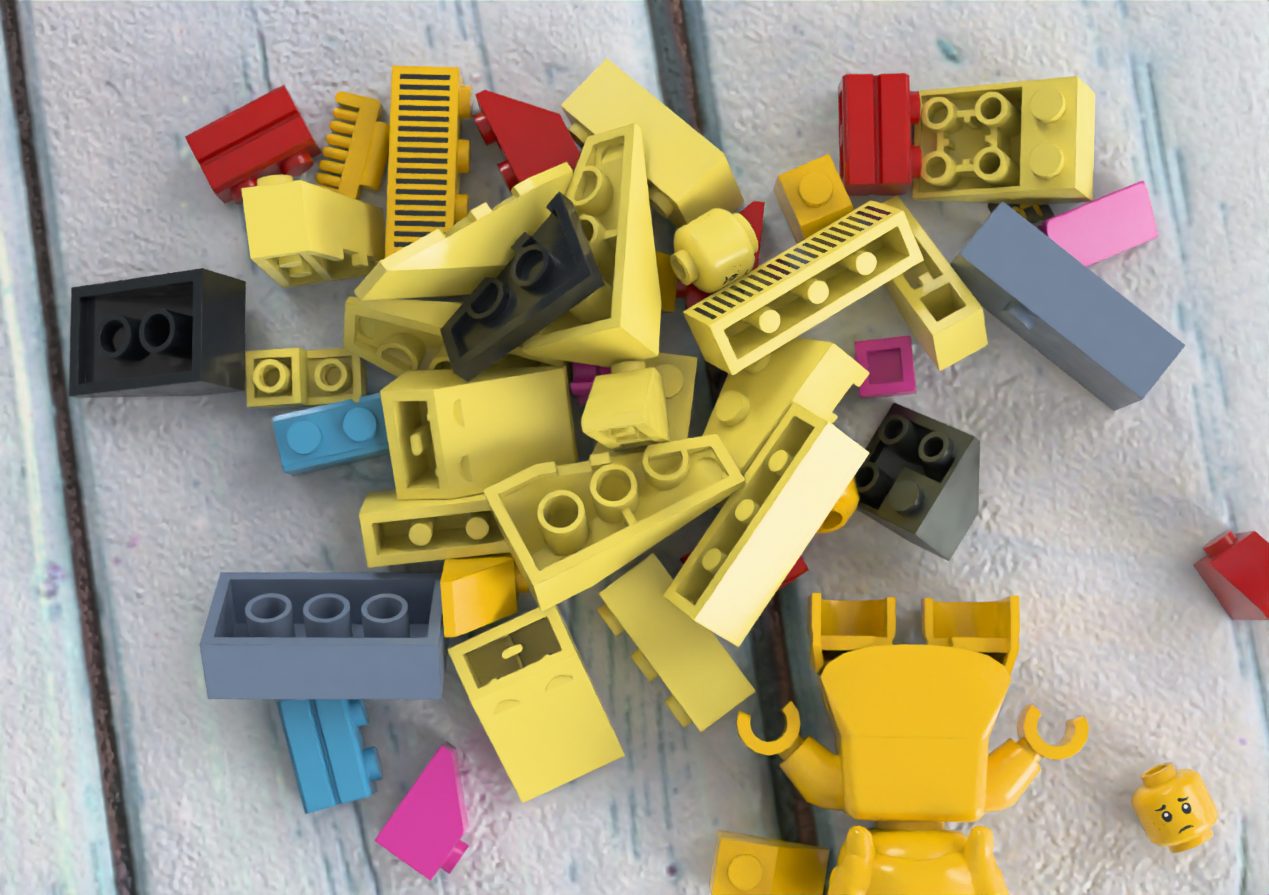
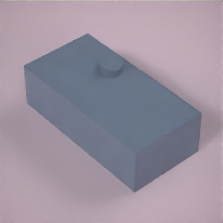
M1003 201L984 220L950 262L951 267L984 309L1113 411L1143 400L1186 346Z
M220 572L199 644L208 699L442 700L449 637H444L440 587L442 573Z

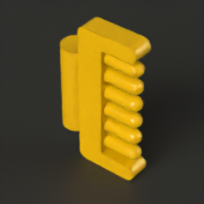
M339 91L335 95V100L343 108H335L333 116L338 119L355 122V125L333 120L330 122L329 128L334 132L351 135L352 138L332 133L326 136L328 144L348 148V151L327 146L322 150L323 156L344 161L345 164L321 160L319 168L323 171L342 176L338 177L325 173H318L315 176L317 183L338 189L318 184L314 185L359 200L362 188L376 192L380 189L389 155L390 124L380 122L383 106L379 100Z

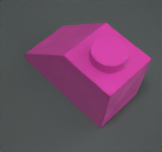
M447 741L439 747L374 840L430 881L440 868L450 874L469 847L468 844L461 840V837L469 827L456 747Z

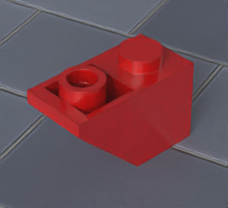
M488 90L475 94L481 112L473 115V120L486 146L494 142L497 143L505 161L498 163L497 167L510 193L512 188L522 181L565 162L568 163L574 174L581 154L559 113Z

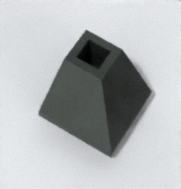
M894 402L865 448L869 455L854 475L859 495L857 510L910 543L950 561L978 515L980 441L971 434Z

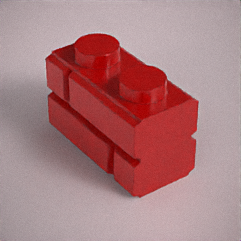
M906 73L879 75L846 74L841 78L838 86L839 170L841 181L848 196H899L908 192L912 185V179H920L922 168L920 145H911V125H918L920 120L919 91H910L909 75Z
M285 85L185 136L212 190L224 204L232 200L237 205L243 204L241 188L258 186L257 180L262 177L283 174L294 178L303 174L314 165L312 158L322 153Z

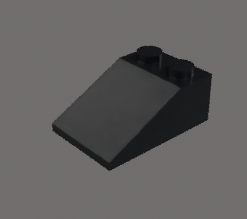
M200 268L72 287L69 396L75 398L203 396L245 391L246 281Z

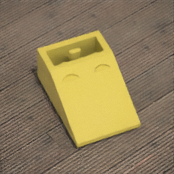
M1078 76L919 91L920 120L918 125H914V145H920L922 168L920 179H913L912 199L920 201L998 204L1003 201L1006 204L1024 205L1093 201L1095 93Z
M566 366L487 368L469 382L453 373L452 369L410 370L404 372L380 390L397 500L454 499L483 494L482 490L535 464L555 461L556 466L578 462Z
M557 604L542 612L538 607L447 649L470 702L522 803L625 756Z

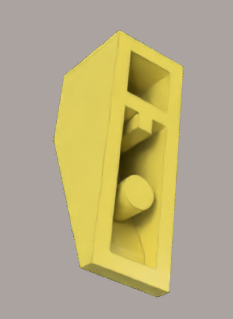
M896 195L882 204L904 211L924 260L891 279L884 286L911 333L940 372L988 345L983 308L902 200Z
M645 361L621 362L611 366L612 374L595 377L581 418L583 433L615 452L671 441L663 377L654 367L646 368Z

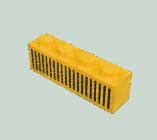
M392 66L385 258L436 229H442L445 234L453 225L469 214V194H460L461 173H470L471 141L462 139L463 119H472L473 88L472 85H464L459 67ZM451 295V296H434V297H457V295Z

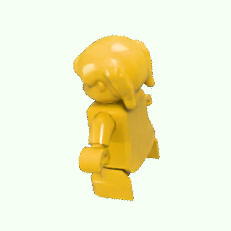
M812 593L807 598V633L810 639L809 663L814 673L820 675L817 677L818 686L835 733L836 754L832 753L812 736L809 735L803 739L799 735L801 724L799 712L792 701H789L780 710L785 718V728L780 737L773 741H761L754 735L750 726L751 715L738 710L735 723L737 734L746 747L764 755L778 754L783 759L779 764L780 768L806 802L823 809L842 811L847 816L856 820L875 821L874 828L866 829L860 825L849 828L846 834V841L840 847L837 867L830 874V887L827 895H1009L1002 872L996 865V859L992 853L994 839L991 829L985 826H975L971 829L968 837L962 832L946 829V822H974L980 819L984 813L996 812L1013 806L1041 771L1038 762L1042 758L1060 760L1072 757L1082 749L1087 741L1089 732L1086 717L1076 716L1066 720L1065 734L1061 741L1055 745H1049L1041 739L1037 731V722L1042 713L1033 704H1028L1024 706L1018 716L1017 732L1019 740L1015 742L1009 738L988 754L989 736L1010 684V675L1019 652V596H1008L998 601L943 602L933 601V598L921 599V635L926 645H893L892 640L896 634V597L861 601L821 599V593Z

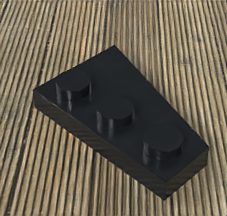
M560 191L546 206L551 214L532 236L524 231L512 245L511 249L516 255L496 278L485 277L440 329L453 373L467 382L605 285L574 204Z

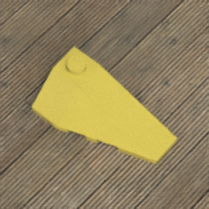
M631 123L587 137L565 195L574 204L605 285L523 342L522 351L528 355L603 367H611L621 362L639 361L658 356L661 295L641 128L636 123Z
M565 162L534 175L515 185L511 190L514 196L502 201L493 209H490L485 202L472 209L468 216L453 225L445 234L442 229H436L381 260L358 285L354 293L360 301L471 294L485 277L496 278L513 259L516 253L511 247L524 231L532 236L550 216L551 212L546 206L559 191L566 195L573 176V170Z
M348 297L345 302L343 348L397 377L410 370L452 369L440 329L463 303L403 299L360 301L358 297ZM522 344L488 367L566 366L568 386H570L573 375L572 362L528 355L522 351Z
M718 434L652 444L648 445L645 451L610 457L609 452L590 455V460L559 466H556L555 461L535 464L482 491L512 557L542 612L594 586L743 487L745 479Z

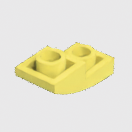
M285 348L245 351L247 407H318L349 399L357 403L360 397L367 395L366 360L345 348L318 350Z

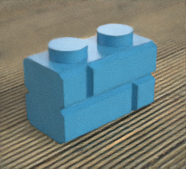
M380 393L362 396L357 403L349 399L272 417L283 470L292 476L390 455Z
M286 699L276 702L305 814L366 798L378 791L375 781L383 779V769L376 747L366 748L361 726L369 724V716L364 699Z

